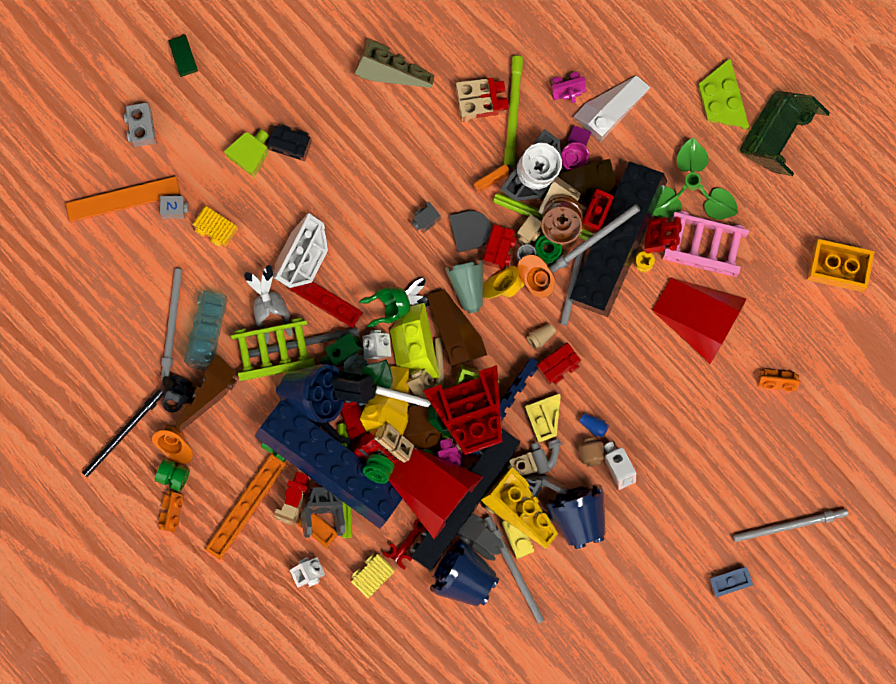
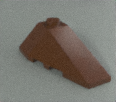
M446 290L427 295L451 368L487 356L482 337Z
M217 354L203 375L202 386H197L194 391L193 403L189 402L176 424V431L179 433L222 399L229 390L232 391L237 383V380H235L236 372Z
M417 404L408 407V423L403 436L417 449H426L439 445L440 441H442L441 434L428 421L429 408Z

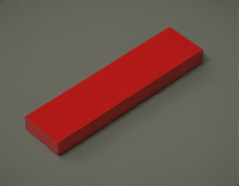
M313 281L312 283L288 288L291 292L350 328L355 327L363 314L359 309Z

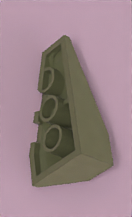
M367 38L357 64L356 75H359L362 79L375 82L432 88L435 75L417 64L407 63L404 60V56L400 54L396 56L389 52L390 48Z

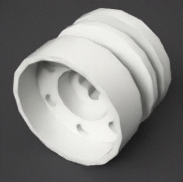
M547 143L531 145L521 156L517 164L519 180L531 189H543L549 186L559 175L562 168L561 156L553 146ZM534 167H540L541 170H535Z

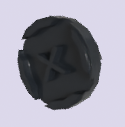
M164 376L160 383V390L164 394L163 408L167 412L174 413L179 411L183 404L193 403L192 397L196 387L193 388L191 386L192 383L181 376ZM173 400L177 402V404L172 406L169 405L167 401Z

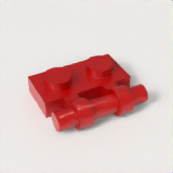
M667 217L650 220L644 246L647 254L665 251L666 245H670L669 249L671 251L677 250V246L680 244L679 233L682 230L681 218L675 217L673 222H669Z

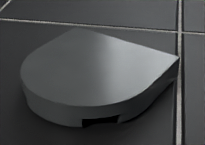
M467 211L449 216L458 253L478 249L488 241L491 225L487 217L482 213Z

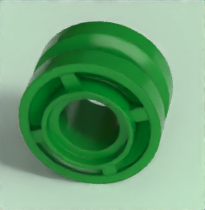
M543 235L536 242V256L540 257L546 264L554 263L561 255L562 244L553 243ZM546 245H550L553 247L554 251L551 253H546L543 250V247Z
M372 454L364 466L363 473L368 479L376 483H387L390 474L393 472L394 464L382 455Z

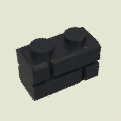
M286 125L274 126L268 143V149L305 162L312 139L305 131L298 130L297 133L291 131V128Z
M343 371L331 379L335 398L344 400L345 403L357 402V405H366L376 396L375 390L372 387L373 380L371 376Z

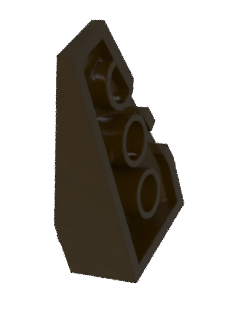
M610 159L594 162L557 176L580 192L579 203H589L596 189L613 196L617 190L615 174ZM550 186L547 188L545 193L540 198L541 201L544 200Z

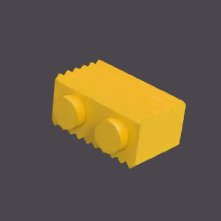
M206 205L193 222V226L196 228L194 231L202 237L205 235L210 237V242L217 247L222 245L226 248L238 231V227Z

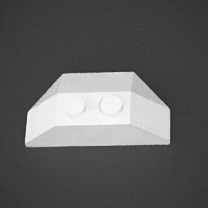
M309 213L291 232L275 263V279L289 288L312 283L328 251L323 222Z

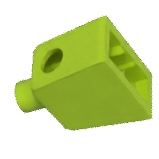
M260 130L255 137L245 132L224 153L227 158L252 177H255L269 153L268 147L264 143L270 136L263 130Z

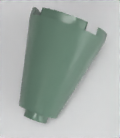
M479 260V264L472 261L452 266L453 270H450V267H445L464 311L468 310V313L480 311L479 308L483 307V260Z

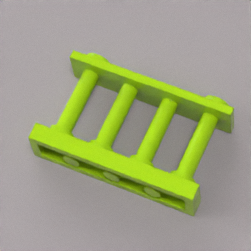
M298 318L291 320V324L246 332V329L235 331V335H231V339H238L244 367L242 373H238L239 381L315 366V359H310V356H308L302 326L308 325V321ZM295 328L300 353L299 361L291 362V359H289L283 330ZM276 332L281 356L280 365L273 366L270 363L265 334ZM257 336L263 364L261 369L254 370L251 367L246 337Z

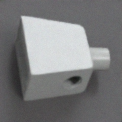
M614 442L606 444L604 446L607 453L605 455V462L618 490L636 483L637 473L624 448L617 449Z

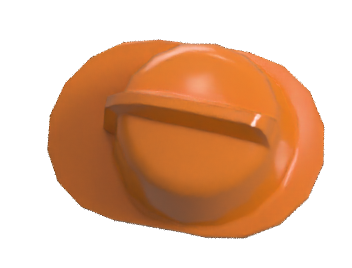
M536 255L524 256L517 266L520 278L534 296L540 298L549 296L555 288L553 271L548 268L540 257Z
M166 424L162 430L153 434V444L172 462L184 465L192 460L193 452L185 442L183 431L179 433L176 431L175 426Z

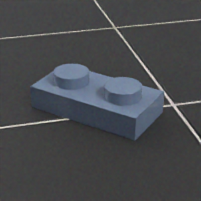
M747 567L709 579L715 598L753 585Z

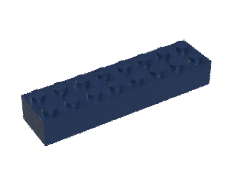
M283 400L278 403L255 434L257 439L379 529L387 522L403 499L389 480L387 483L382 484L368 479L363 473L367 462L306 417L299 414Z

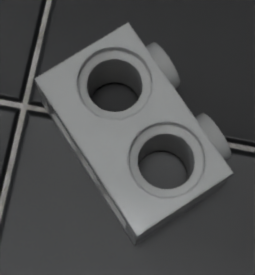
M149 103L126 106L124 120L126 124H129V131H127L128 142H131L134 147L156 144L152 111ZM142 113V117L140 119H134L135 114ZM139 131H145L143 137H136Z

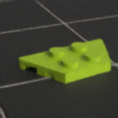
M729 59L700 82L698 88L708 122L722 123L726 126L733 125L746 130L749 129V124L732 62Z

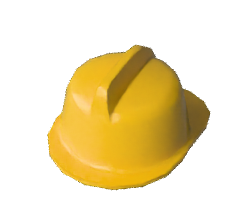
M510 266L490 277L483 284V297L491 299L499 295L507 298L514 296L524 287V282L519 277L518 268Z

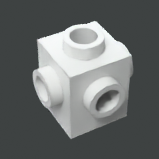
M381 330L370 331L369 335L362 336L364 359L379 360L391 357L389 334L381 333Z
M309 557L298 561L299 565L290 570L298 588L306 584L311 587L319 583V578L325 575L318 557L311 560Z

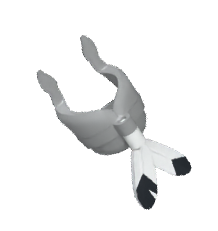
M270 265L266 266L261 282L252 273L246 272L244 274L246 282L260 294L253 303V313L257 326L261 329H266L263 320L270 313L283 315L284 324H289L290 312L286 302L279 293L269 292L273 279L272 267ZM292 329L285 330L291 337L293 334ZM269 333L265 334L266 344L269 343Z

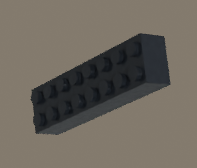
M629 161L601 229L635 204L638 205L640 211L592 245L569 297L573 305L605 317L609 316L667 183L664 173Z
M502 429V442L480 451L478 462H473L468 471L478 474L483 478L472 492L468 491L446 519L445 527L435 539L425 529L422 534L424 538L420 544L416 543L410 551L412 560L429 572H432L457 536L460 528L471 516L483 496L518 449L521 441Z

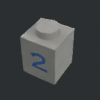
M160 196V215L163 219H186V213H189V203L186 202L184 196Z

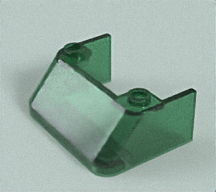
M777 91L769 98L742 143L740 151L745 157L773 173L793 176L794 172L785 165L786 159L780 153L797 125L809 124L815 114L829 116L830 112L814 96Z

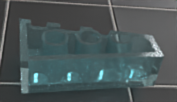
M203 290L202 295L198 297L197 306L199 307L194 315V326L190 333L184 359L189 368L206 371L215 357L228 299L225 294Z

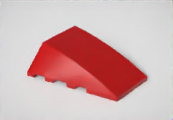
M670 278L652 311L672 328L678 336L685 340L692 349L699 353L707 363L711 364L747 299Z
M497 365L478 371L479 378L443 390L441 384L423 390L464 455L502 442Z
M414 447L408 461L402 462L400 460L394 464L389 482L435 539L445 527L446 519L468 491L472 492L483 477Z

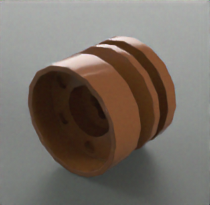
M564 194L556 195L547 201L544 205L541 224L542 231L547 239L557 244H567L576 240L582 229L583 212L580 203L572 196Z

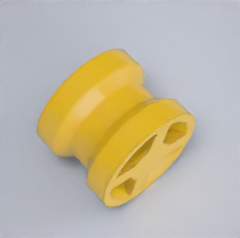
M646 251L640 252L635 259L636 269L644 273L649 272L655 263L653 254H647Z

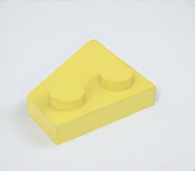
M560 394L525 406L538 443L557 436Z

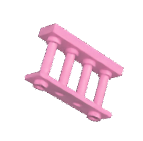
M685 211L674 213L672 220L675 217L681 218L680 243L685 223L695 225L696 230L690 252H680L679 244L676 251L666 248L663 260L732 277L739 275L741 267L736 266L735 260L741 237L746 238L749 230H746L742 225L730 226L689 216V213ZM704 228L715 230L710 253L707 258L700 257L698 254ZM722 232L733 235L728 261H725V263L718 261L716 258Z

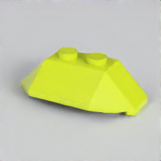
M425 303L410 306V311L404 317L398 319L390 329L397 367L409 368L410 375L416 369H426L433 379L439 378Z

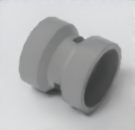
M529 244L522 245L517 252V261L519 262L526 255H536L535 248Z

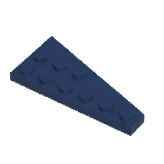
M529 359L501 398V421L507 414L504 412L507 407L510 408L516 400L514 398L516 393H521L526 386L525 380L527 377H532L538 369L536 367L538 361L535 359ZM481 450L472 452V453L467 454V455H468L469 457L472 456V455H476V454H478Z

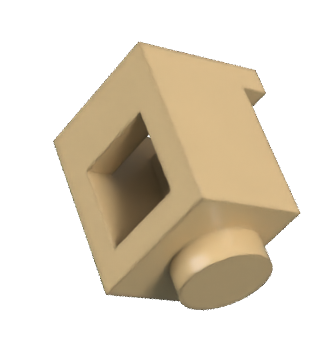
M530 215L517 232L519 242L523 245L530 244L532 241L536 242L541 235L539 231H542V222L533 215Z
M420 368L414 370L407 381L413 394L424 399L427 397L423 390L439 385L438 383L434 384L432 376L428 374L426 369L421 370Z
M531 452L509 460L510 465H507L508 470L513 467L522 477L538 471ZM519 463L525 464V468L523 470H520L518 468Z

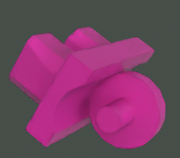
M579 72L571 73L569 81L563 82L562 77L552 79L554 101L563 98V100L570 99L571 103H575V97L587 92L586 79L584 76L581 77Z
M452 439L440 441L442 450L438 451L439 458L461 467L460 460H463V456L455 446V443L452 442Z

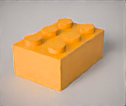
M818 239L814 243L807 280L864 292L868 288L875 251Z

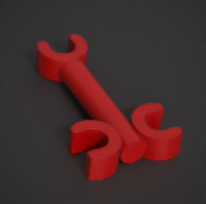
M419 519L414 521V529L398 550L394 544L390 543L389 546L393 548V553L387 554L385 551L383 552L385 557L392 558L403 570L406 567L402 565V560L408 559L410 562L412 561L411 557L404 555V553L419 533H423L426 529L425 527L422 529L417 527Z

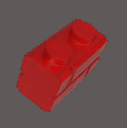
M599 189L593 192L583 215L582 229L593 234L601 229L613 201V195Z
M493 225L482 259L483 264L504 270L505 265L509 266L512 257L509 251L511 247H515L517 237L514 236V230Z
M567 342L536 364V367L549 385L552 383L556 385L564 379L563 375L568 371L573 373L580 367L578 364L581 362V359Z
M344 402L340 414L345 420L346 432L351 440L359 439L368 433L360 420L365 405H357V402Z

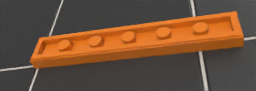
M175 176L65 204L69 221L75 222L160 201V196H181L177 177Z
M272 453L270 454L204 550L220 561L223 559L286 468L287 464L285 462L283 463L274 457Z

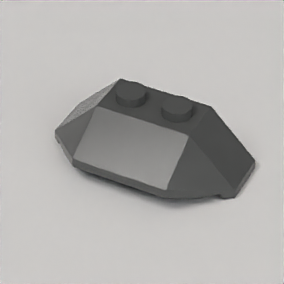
M544 129L532 145L547 143L553 146L561 156L560 140ZM516 165L500 190L514 201L541 198L549 186L543 189H531L525 186L519 180ZM534 167L535 170H541L540 167Z

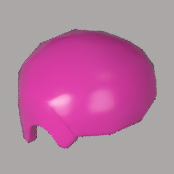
M571 142L565 145L561 151L562 166L567 170H573L587 165L590 152L586 145L580 142Z

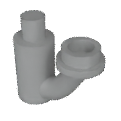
M559 439L549 442V449H552L549 460H547L544 449H540L538 442L531 445L533 450L532 456L538 470V475L550 472L555 466L559 448L563 445Z

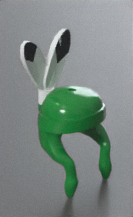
M425 278L416 280L407 291L401 287L393 286L379 289L374 295L362 298L359 303L368 304L380 298L387 305L385 317L373 319L367 327H374L379 323L389 324L404 317L410 311V304L418 305L425 303V307L430 306L427 297L416 295L424 287Z

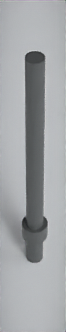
M358 327L346 330L337 329L332 333L305 338V343L308 346L339 340L348 333L359 335ZM297 340L286 342L287 350L299 348ZM278 344L267 346L268 354L280 352ZM260 348L248 350L250 358L261 356Z

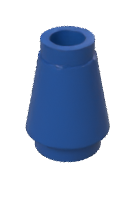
M584 413L579 421L595 437L599 436L602 438L609 428L606 420Z

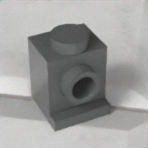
M428 201L425 209L421 208L414 214L415 217L411 224L416 231L421 230L422 233H425L441 220V215Z

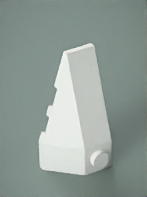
M636 75L585 103L573 116V119L587 131H590L591 135L598 141L602 142L651 87Z

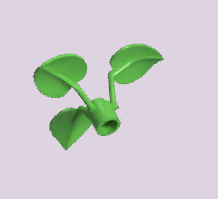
M695 138L689 139L681 147L677 155L678 168L683 172L690 171L686 176L685 185L677 195H675L672 188L664 187L654 210V216L660 218L672 217L675 212L678 213L682 208V203L677 198L686 189L695 191L698 188L709 199L704 207L709 217L722 220L737 215V203L727 190L716 188L712 191L711 196H709L703 185L700 184L701 177L696 172L706 168L709 158L706 150Z

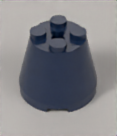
M319 364L288 371L276 387V393L279 395L280 401L283 400L299 414L315 422H332L338 417L344 406V401L335 398L334 387L331 381L332 377L341 373V371L337 367L328 364Z
M600 484L592 485L593 488L580 486L569 489L566 495L559 493L556 494L555 500L551 501V499H548L545 502L549 514L568 545H574L575 549L585 547V543L592 541L593 543H598L605 540L604 492Z
M458 540L454 544L456 546L454 550L447 551L433 575L435 583L430 586V591L438 596L473 606L480 604L484 606L489 599L488 594L491 588L496 587L499 578L496 577V572L467 543Z

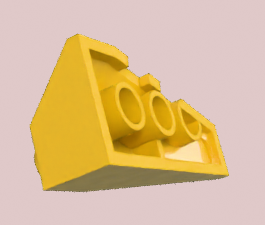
M391 366L393 383L389 389L408 394L409 368ZM375 393L376 396L365 405L360 417L366 432H372L389 423L400 433V436L403 435L408 423L407 411L409 402Z
M511 467L490 487L481 501L499 517L546 549L558 533L547 514L543 513L538 505L539 501L528 488L529 484L526 479Z

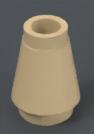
M549 323L530 332L529 336H527V341L532 348H541L556 333V330Z

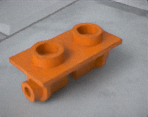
M760 370L761 379L758 387L769 390L779 389L787 392H797L800 380L796 372L782 371L781 377H778V370Z
M166 492L162 509H167V513H160L159 530L176 533L184 495Z

